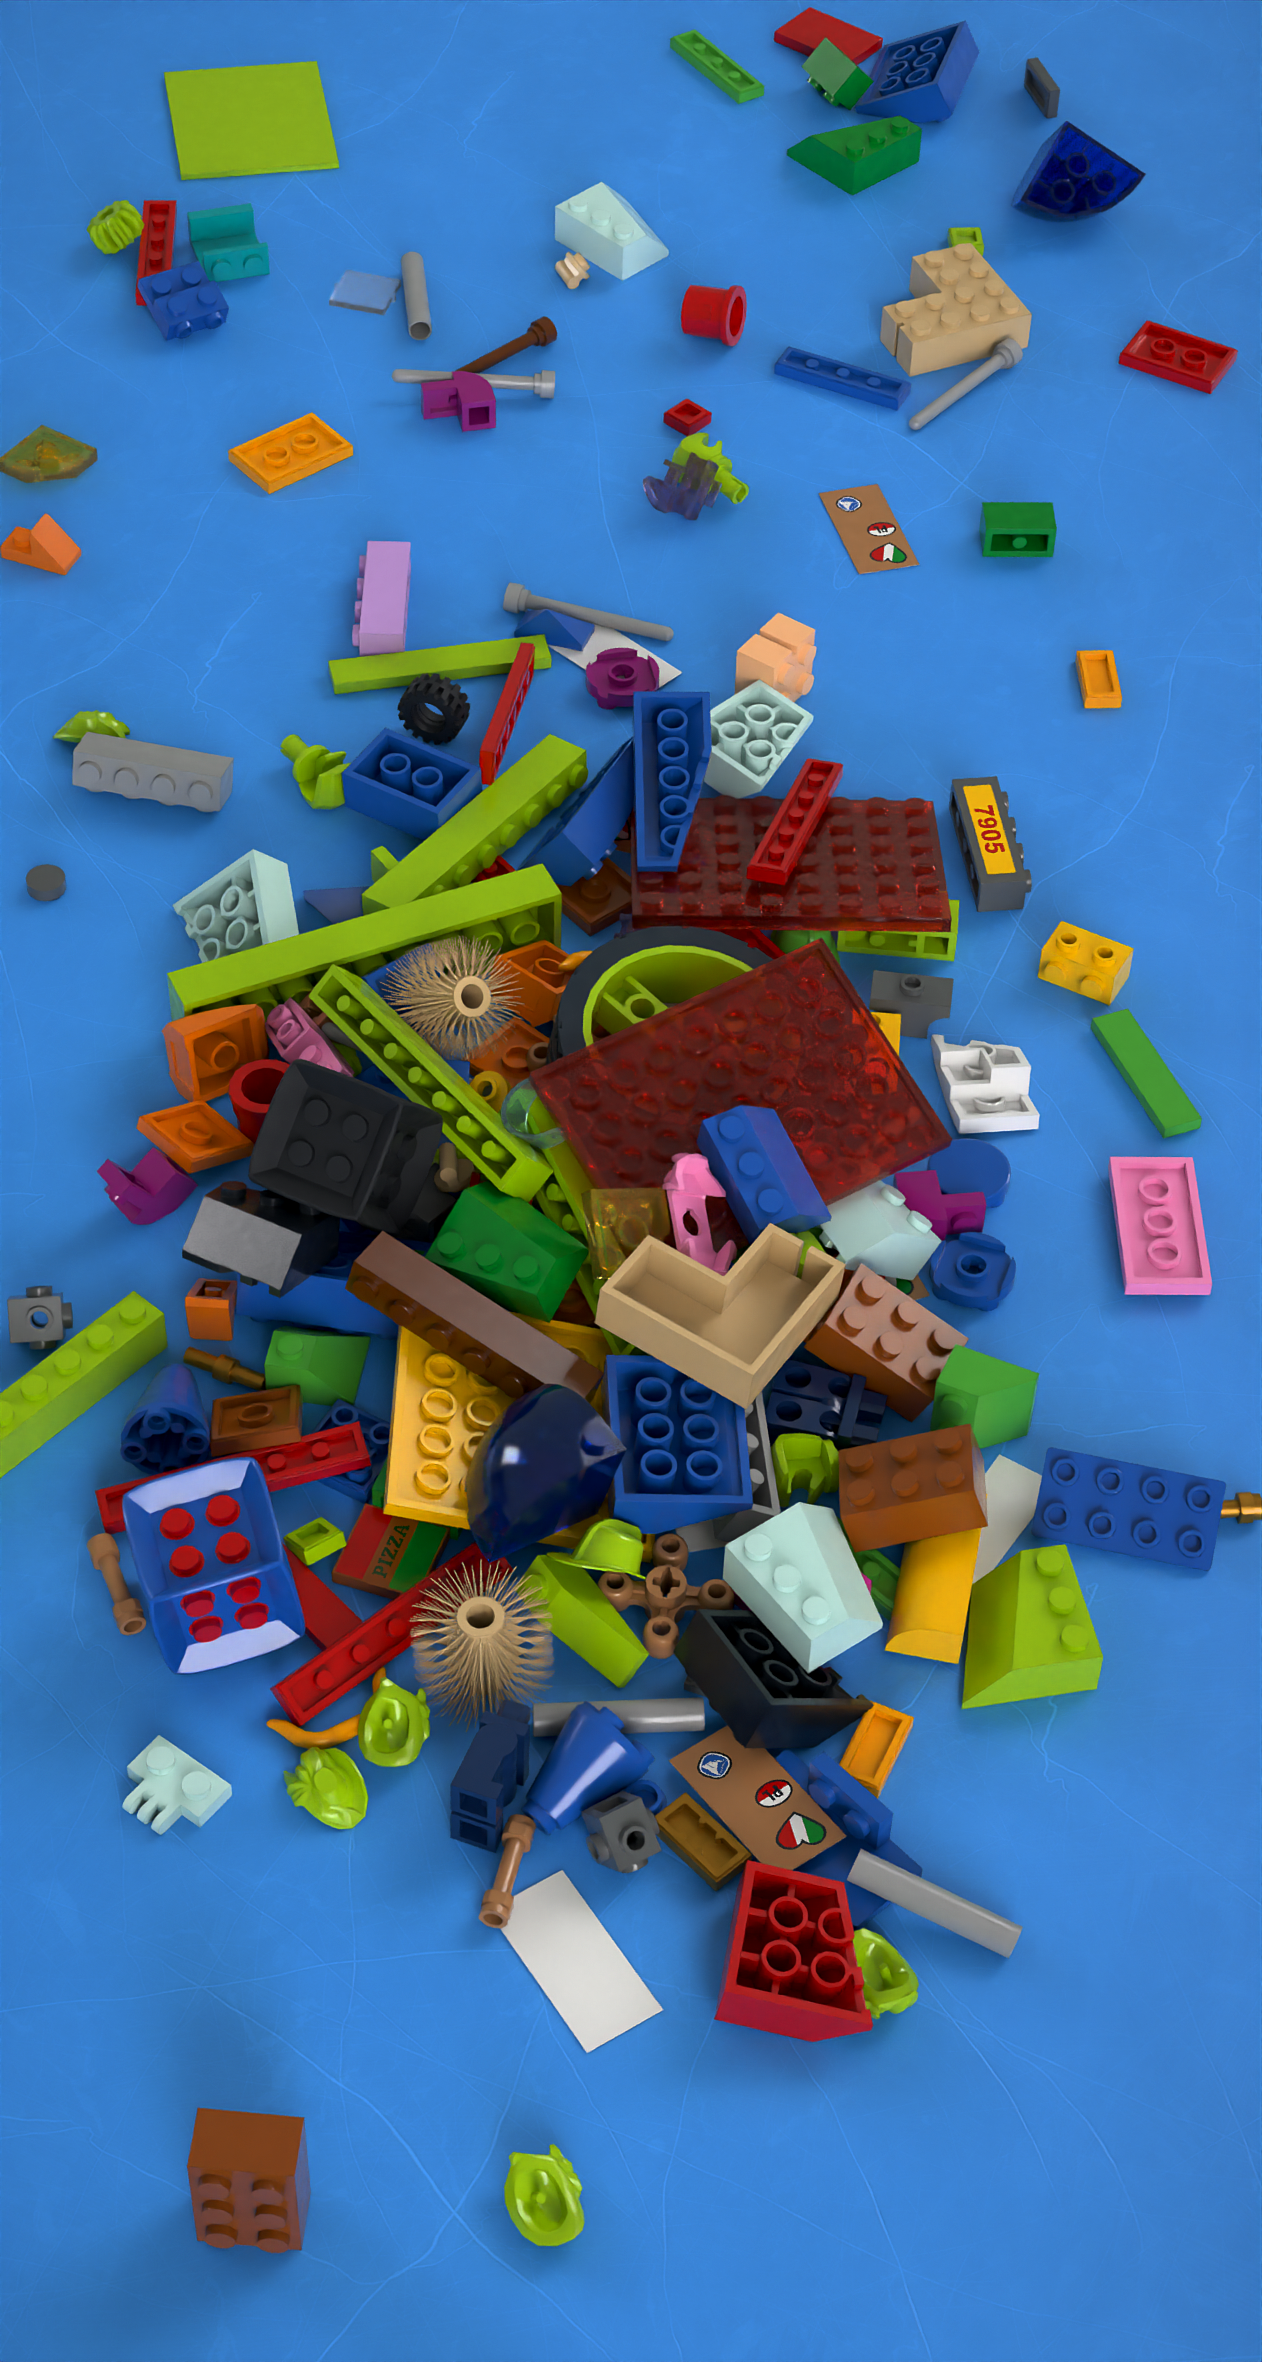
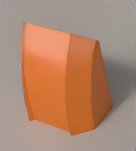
M544 939L503 953L502 956H496L492 970L496 966L498 967L496 971L491 973L490 977L501 967L504 969L491 979L498 976L497 978L499 979L495 980L498 981L508 975L513 977L497 985L509 982L512 984L491 990V993L512 989L518 990L493 994L492 996H521L509 997L513 999L503 1000L517 1003L498 1002L513 1004L502 1005L509 1006L506 1007L508 1009L518 1011L514 1013L529 1021L532 1027L551 1021L552 1017L557 1014L561 996L568 981L576 970L575 968L573 971L563 972L558 969V966L570 954Z
M257 1004L238 1005L200 1012L169 1022L162 1030L170 1069L169 1075L178 1093L189 1102L201 1099L207 1102L228 1093L229 1081L237 1069L249 1062L269 1059L264 1012Z

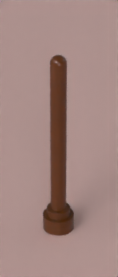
M543 316L530 324L527 333L455 371L481 373L532 345L544 347L557 339L556 327L548 317Z

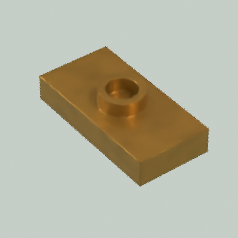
M686 1792L655 1815L659 1826V1834L657 1836L715 1891L719 1890L744 1870L747 1860L752 1861V1854Z

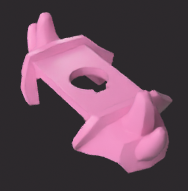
M686 1152L675 1154L672 1156V1161L675 1164L664 1178L662 1190L667 1191L677 1251L725 1276L729 1271L731 1261L736 1259L737 1248L734 1241L729 1240L718 1253L713 1250L705 1198L706 1196L726 1197V1191L709 1170L708 1159L705 1156ZM687 1211H690V1215L697 1222V1236L691 1235L684 1227L683 1216Z

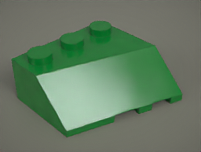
M895 116L811 135L787 149V156L853 196L918 163L922 128L913 124L907 118Z
M489 1180L463 1190L424 1258L502 1308L550 1323L589 1251L586 1246L521 1197H513L500 1191Z

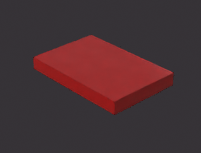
M811 7L774 31L775 42L809 57L826 37L856 65L880 50L883 44L882 37Z
M1146 320L1120 353L1119 364L1211 394L1236 361L1238 350Z

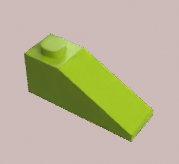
M918 897L839 917L837 951L954 961L958 934L959 900Z
M537 1555L523 1575L525 1577L517 1585L519 1586L516 1591L517 1594L520 1596L527 1589L529 1590L526 1593L532 1589L535 1591L542 1587V1589L522 1599L526 1605L533 1601L532 1603L544 1601L542 1603L545 1604L529 1608L531 1613L544 1609L539 1613L547 1611L545 1613L549 1614L545 1615L551 1616L544 1617H552L536 1618L538 1622L549 1624L546 1626L551 1627L546 1628H553L548 1629L552 1630L550 1632L618 1688H625L648 1657V1651L585 1568L554 1561L548 1558L547 1555Z

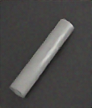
M408 252L401 258L408 329L413 339L425 340L431 335L432 326L424 262L419 253Z
M703 1697L587 1701L599 1711L604 1706L616 1714L624 1724V1728L620 1731L622 1734L704 1731ZM584 1702L533 1703L534 1737L559 1736L572 1710L578 1704H583Z
M863 1849L860 1850L847 1878V1881L1006 1958L1010 1957L1023 1928Z

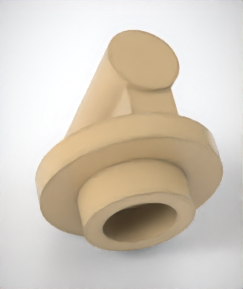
M568 251L565 254L566 258L556 263L555 270L569 289H575L583 278L587 280L590 277L587 270L591 266L579 252L573 255Z
M452 1143L440 1145V1169L434 1176L437 1188L442 1192L453 1193L466 1189L470 1184L472 1172H476L473 1163L468 1159H458L456 1148Z

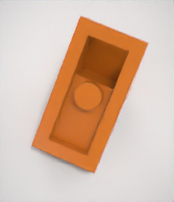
M46 513L32 529L16 526L0 546L1 558L61 575H66L81 556V549L52 517Z
M198 1278L185 1297L186 1317L191 1338L231 1341L233 1339L234 1310L237 1304V1281Z

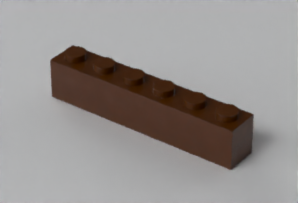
M384 1231L369 1244L353 1263L345 1286L347 1291L355 1295L360 1301L369 1304L391 1318L396 1324L403 1326L425 1340L433 1348L442 1351L456 1360L470 1372L487 1380L509 1397L516 1399L535 1411L546 1421L555 1424L567 1432L592 1402L604 1372Z

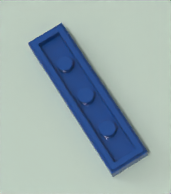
M790 346L787 347L775 363L774 374L897 411L911 393V383Z

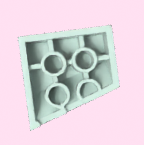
M603 182L555 206V240L574 252H579L584 258L622 281L669 256L667 247L629 202Z
M760 679L710 710L712 754L704 782L731 801L760 792L813 722V715Z
M254 849L172 905L176 913L183 916L187 924L185 930L189 938L196 941L200 949L198 955L202 963L299 935L287 864Z
M838 1158L811 1174L810 1177L832 1216L831 1221L816 1226L824 1230L819 1238L826 1247L831 1249L833 1247L840 1252L836 1259L846 1264L845 1269L855 1271L862 1263L878 1275L914 1280L941 1243V1240L930 1230L932 1223L922 1214L910 1211L903 1204L906 1200L905 1196L896 1188L885 1185L877 1177L880 1174L878 1169L864 1159L860 1158L858 1161Z
M798 1502L725 1545L723 1579L807 1673L882 1629L883 1622L833 1508Z

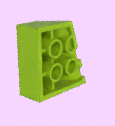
M1066 1544L1021 1550L972 1584L961 1709L1097 1689L1103 1654Z

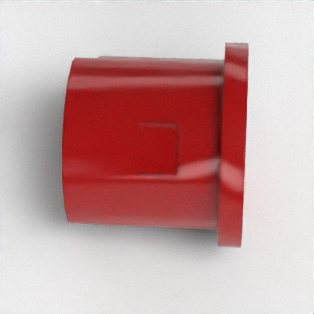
M690 285L685 293L681 308V327L683 333L697 337L722 340L725 346H735L741 338L746 319L747 301L744 288L739 285H733L729 289Z
M260 1059L249 1062L237 1069L229 1081V1098L233 1104L234 1113L237 1116L238 1130L254 1144L276 1089L290 1066L288 1063L273 1059Z

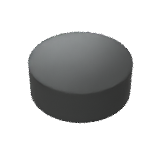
M49 864L32 868L26 875L28 894L39 901H52L61 897L66 891V880L63 870Z

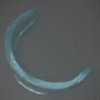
M548 1073L534 1075L513 1087L506 1095L500 1112L501 1121L509 1133L537 1148L543 1149L554 1147L567 1138L566 1130L563 1128H554L536 1135L529 1134L527 1117L531 1104L540 1092L552 1084L551 1075Z

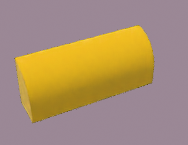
M982 1528L906 1542L904 1544L900 1577L897 1582L885 1651L958 1664Z

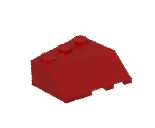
M747 1860L737 1888L715 2020L809 2042L871 2031L873 2023L870 2009L866 2008L863 1993L865 1983L862 1969L858 1967L853 1943L855 1934L844 1882Z

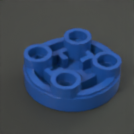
M955 1139L937 1147L928 1160L927 1170H936L942 1195L984 1192L986 1207L995 1208L1003 1204L1010 1184L1011 1167L1006 1156L995 1146L977 1139Z

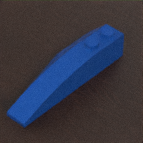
M633 691L632 731L637 871L677 872L712 754L710 692Z
M633 736L617 749L599 770L597 776L581 791L580 797L560 816L561 820L555 826L556 829L552 826L544 834L516 871L543 863L555 884L572 886L582 876L589 880L604 865L602 861L616 849L617 845L613 841L623 829L634 807Z

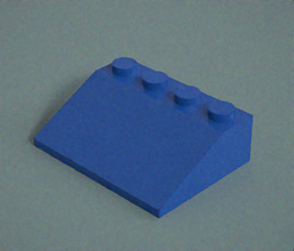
M966 20L884 45L869 76L874 82L857 101L854 107L856 112L886 118L902 116L911 122L927 123L934 120L941 122L948 119L956 107L980 53Z
M339 1231L338 1256L281 1298L269 1294V1285L258 1282L257 1285L252 1287L240 1282V1273L237 1272L236 1315L250 1316L251 1320L262 1323L280 1320L292 1322V1325L298 1328L324 1326L334 1328V1331L341 1334H354L360 1331L375 1333L378 1338L385 1340L398 1339V1324L374 1307L360 1301L355 1295L345 1289L354 1261L377 1237L375 1235ZM395 1238L412 1250L425 1251L423 1254H420L423 1257L426 1256L432 1243Z
M606 1355L604 1376L601 1384L609 1518L636 1526L641 1530V1534H657L752 1509L753 1496L744 1408L653 1356Z

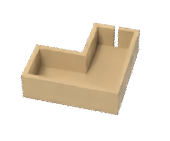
M971 243L958 244L954 247L913 256L909 291L916 299L884 306L882 310L880 341L893 357L896 356V361L909 377L991 357L995 346L1007 338L1015 340L1021 349L1028 347L1032 313Z
M772 1223L764 1229L725 1276L718 1274L648 1235L600 1288L595 1324L747 1409L839 1297L846 1264L811 1246L807 1250L802 1277L799 1279L796 1276L804 1241Z

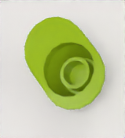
M605 1518L590 1525L572 1553H547L548 1558L564 1564L594 1570L629 1573L646 1580V1577L640 1575L643 1554L641 1530L636 1526L617 1519Z

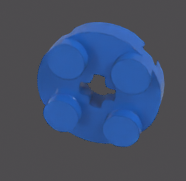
M976 1232L961 1233L958 1240L950 1241L947 1244V1239L941 1241L933 1252L930 1262L929 1277L933 1284V1294L938 1299L947 1300L962 1307L977 1308L986 1312L996 1309L999 1301L1006 1298L1011 1292L1015 1280L1016 1262L1013 1257L1011 1259L1005 1252L1006 1246L992 1236ZM971 1266L978 1267L979 1274H970L964 1270H969Z

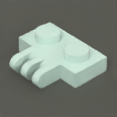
M158 1735L127 1766L128 1777L139 1785L126 1797L122 1807L130 1814H134L140 1808L137 1819L144 1824H148L154 1819L151 1828L161 1835L182 1815L198 1827H201L232 1796L231 1784Z

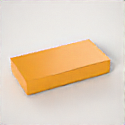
M1113 650L1077 651L1075 662L1084 708H1121L1122 694Z
M870 1700L874 1706L863 1714L839 1765L878 1799L911 1732L914 1717Z

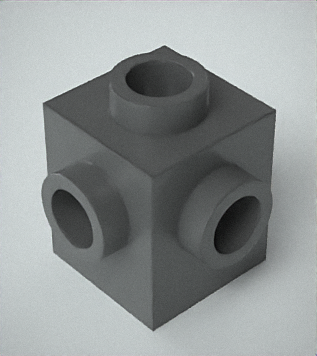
M52 1286L26 1287V1295L10 1296L7 1299L10 1343L30 1342V1349L55 1348L56 1340H63L65 1338V1329L73 1328L71 1302L64 1303L63 1292L53 1293ZM37 1311L44 1312L48 1317V1322L39 1323L35 1319L34 1313Z
M621 1791L581 1811L590 1836L586 1837V1844L591 1856L598 1864L618 1872L630 1873L647 1865L648 1857L662 1851L656 1837L659 1834L657 1820L651 1810L644 1806L639 1796Z

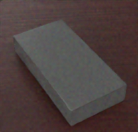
M1038 58L1027 59L1024 78L1025 89L1046 118L1057 117L1060 95L1059 87Z

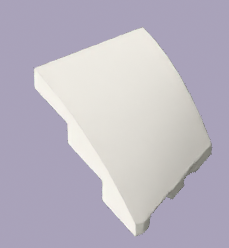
M931 1035V1048L937 1076L948 1111L959 1134L1038 1129L1040 1114L1028 1096L1031 1065L1020 1047L1001 1044L992 1045L971 1040L970 1044L966 1046L945 1043L944 1035Z

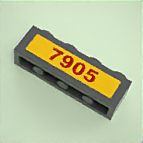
M997 776L952 779L949 811L977 912L1023 909L1025 893L1031 892L1032 887L1030 870L1023 868V846L1021 843H1016L1015 819L1008 816V795L1006 791L1001 792Z

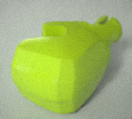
M696 433L685 437L673 453L671 465L674 479L687 488L702 490L707 494L719 490L732 503H741L748 495L749 486L731 474L732 462L729 458L722 455V441L719 440L715 446L708 447V433Z
M298 735L287 736L281 743L280 747L284 749H281L280 752L294 763L292 769L293 778L298 782L305 801L313 809H335L343 805L345 798L342 772L351 764H343L346 752L331 753L322 745L307 746Z
M804 1433L782 1434L775 1440L771 1446V1454L780 1507L789 1506L792 1492L798 1488L808 1491L807 1504L812 1505L818 1500L823 1491L825 1493H835L838 1490L839 1454L833 1441L830 1439L822 1440L820 1436Z

